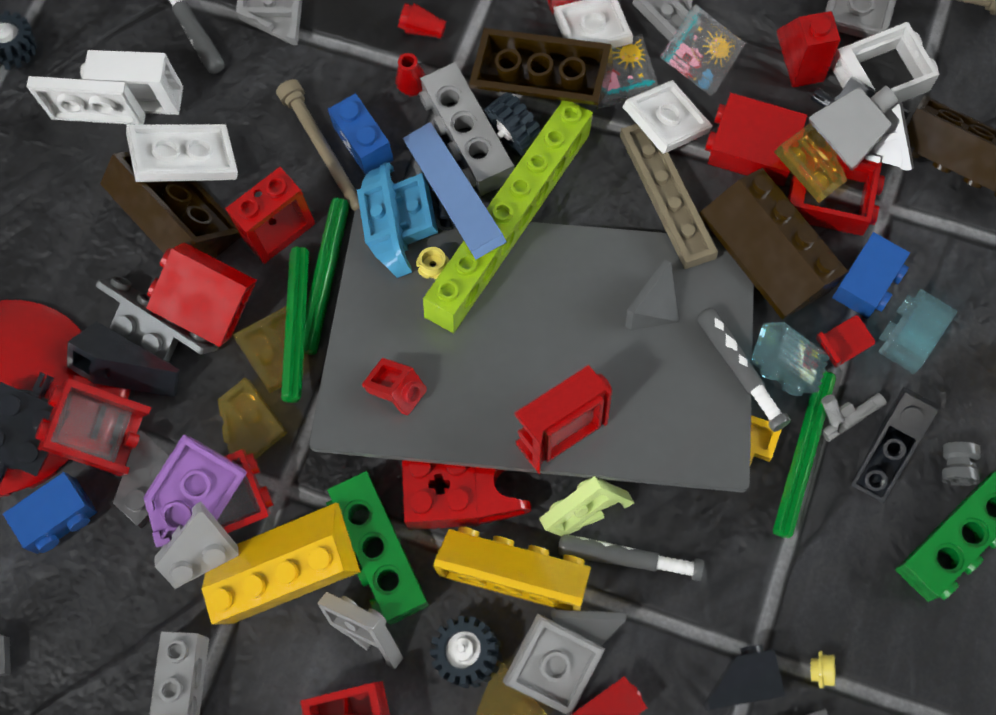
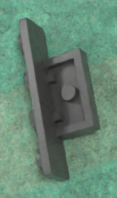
M121 276L98 279L95 286L120 302L109 328L110 330L115 331L117 334L143 347L148 352L168 363L179 341L199 354L218 350L219 347L147 310L146 307L151 297L147 296V293H142L132 287V283L128 279Z

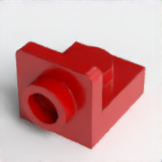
M383 357L361 384L367 393L393 402L400 413L404 415L411 413L427 391L426 386L412 367Z

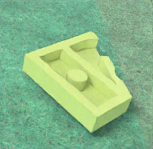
M592 477L582 481L577 486V490L568 497L552 504L549 511L539 519L546 531L559 536L569 535L586 525L605 518L602 510L618 502L625 509L631 506L634 501L628 491L605 480Z

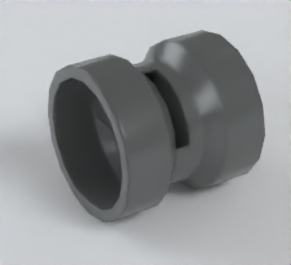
M970 442L945 443L943 445V458L948 462L942 470V481L946 484L971 486L981 483V472L975 463L981 458L980 445Z

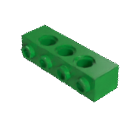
M996 469L991 471L895 569L927 602L939 597L942 600L947 599L959 587L955 580L964 571L969 575L984 561L980 554L988 546L991 549L996 548V518L990 516L986 509L987 503H991L996 507ZM963 527L973 532L975 537L974 544L968 543L963 538ZM938 552L946 554L950 559L951 565L949 570L939 565L937 561Z
M365 471L327 489L331 500L326 502V505L339 503L353 550L359 560L360 573H357L363 587L370 585L375 596L369 600L372 609L379 612L386 619L387 623L392 625L429 607L430 605L368 472ZM361 509L368 510L369 518L364 524L354 525L352 523V517L356 511ZM374 541L383 542L384 550L380 556L376 558L367 557L366 550L370 543ZM389 573L397 574L399 576L397 587L392 591L382 590L381 581L383 577Z

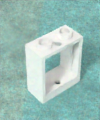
M908 22L837 49L830 66L843 89L849 79L855 77L875 90L860 63L896 49L914 80L891 88L899 99L898 103L929 92L939 76L936 62L929 58L922 46L919 34L913 31Z
M87 51L86 62L81 65L82 80L125 82L144 113L179 115L183 85L165 53Z

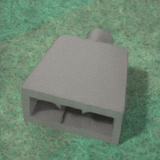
M886 85L871 98L859 87L809 117V121L852 171L891 128L892 124L884 113L897 104L899 99Z

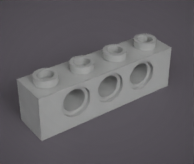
M456 62L421 77L423 91L419 92L422 104L426 110L432 109L436 116L433 118V122L440 136H447L450 142L447 144L448 150L456 162L460 160L464 167L462 172L471 186L475 187L480 197L502 187L514 170V165ZM448 103H456V105L452 107L444 106ZM462 128L471 129L467 133L458 132ZM476 154L486 155L482 159L472 158Z
M161 632L150 715H200L209 645L208 637L196 633Z

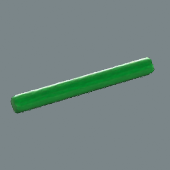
M335 197L331 200L306 307L304 354L315 355L317 353L350 207L348 200Z
M298 246L292 247L289 256L281 399L284 402L291 403L299 402L302 397L309 263L308 249Z
M821 370L815 377L773 527V534L782 538L790 539L795 531L826 418V411L821 400L827 395H832L836 382V375L831 372Z

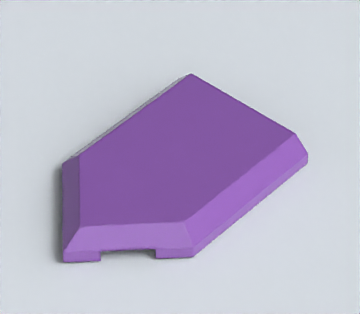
M183 434L143 497L153 531L155 546L160 547L169 543L174 531L179 525L184 526L193 515V507L199 502H202L217 520L247 474V471L199 441Z

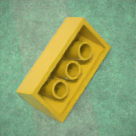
M339 503L331 504L238 543L239 556L205 573L202 592L211 624H234L360 573Z
M459 526L458 531L448 529L433 564L439 577L559 610H581L591 567L584 565V559L571 555H564L563 559L549 556V550L534 545H529L528 550L514 547L515 542L501 536H494L493 541L479 537V531Z

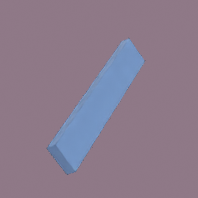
M431 122L403 137L405 144L475 260L506 243L507 241Z

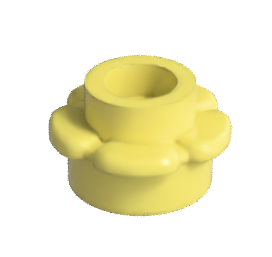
M428 247L421 251L416 260V266L419 267L418 273L426 279H437L450 260L440 248Z
M819 651V658H811V681H819L820 688L835 686V656L823 655V651Z

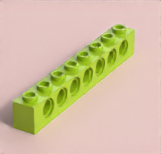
M562 101L486 208L507 242L475 260L465 241H463L423 297L424 318L454 334L589 137L593 112L573 102Z

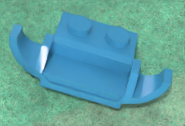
M386 162L366 174L361 188L357 190L365 244L370 248L375 257L399 278L412 273V267L405 255V251H408V244L438 233L428 180L423 173L394 184L390 173L394 172V168L390 163Z

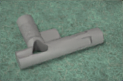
M877 393L860 406L854 408L850 402L839 407L834 395L823 397L821 402L825 408L830 425L822 429V436L827 442L832 441L868 415L886 405L885 398L882 394Z

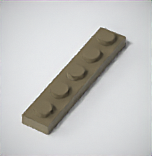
M637 124L621 128L620 137L684 269L715 260L718 251L669 153L662 154Z

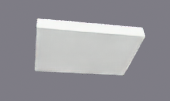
M28 77L26 87L53 120L144 125L145 113L125 82Z
M226 124L127 125L126 135L136 182L237 180L238 170Z

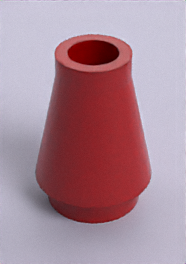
M415 2L413 5L405 3L400 15L398 28L404 29L406 34L442 39L447 21L437 17Z
M404 53L398 59L396 86L405 95L416 96L419 92L423 91L420 78L426 76L414 54Z

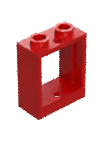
M801 145L795 160L787 198L810 225L863 236L869 225L874 226L878 218L879 206L874 205L876 195L880 196L885 182V176L880 175L882 162L876 163L864 158L851 171L836 152ZM810 171L864 182L858 215L805 204L804 198Z
M278 167L225 208L244 242L263 264L316 224L301 189L281 167ZM256 192H262L260 197H255Z

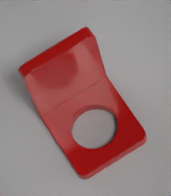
M858 315L851 317L825 334L823 332L818 333L816 338L835 368L875 345L874 338Z

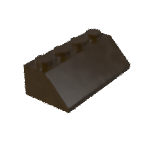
M484 28L469 87L599 106L607 94L613 70L612 44Z
M924 95L907 125L910 146L915 148L912 152V157L920 158L923 156L933 161L932 165L938 170L945 173L954 171L964 176L963 181L979 189L984 186L994 191V196L996 197V129Z
M130 151L112 154L100 185L163 253L168 248H173L185 242L216 258L241 237L230 216L197 181L136 182Z
M763 168L736 181L699 213L704 223L782 320L828 294L848 273V270Z

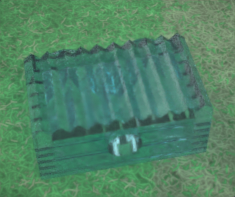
M920 289L914 297L909 294L905 297L896 311L902 316L896 324L890 321L878 338L884 342L878 352L891 359L892 362L897 363L898 366L909 370L912 374H915L926 362L958 310L923 289Z
M785 322L763 323L750 363L755 364L754 366L759 368V373L763 377L782 383V390L786 393L802 396L803 393H817L820 390L818 386L822 384L821 379L824 377L823 373L826 371L825 367L828 365L827 360L830 359V356Z

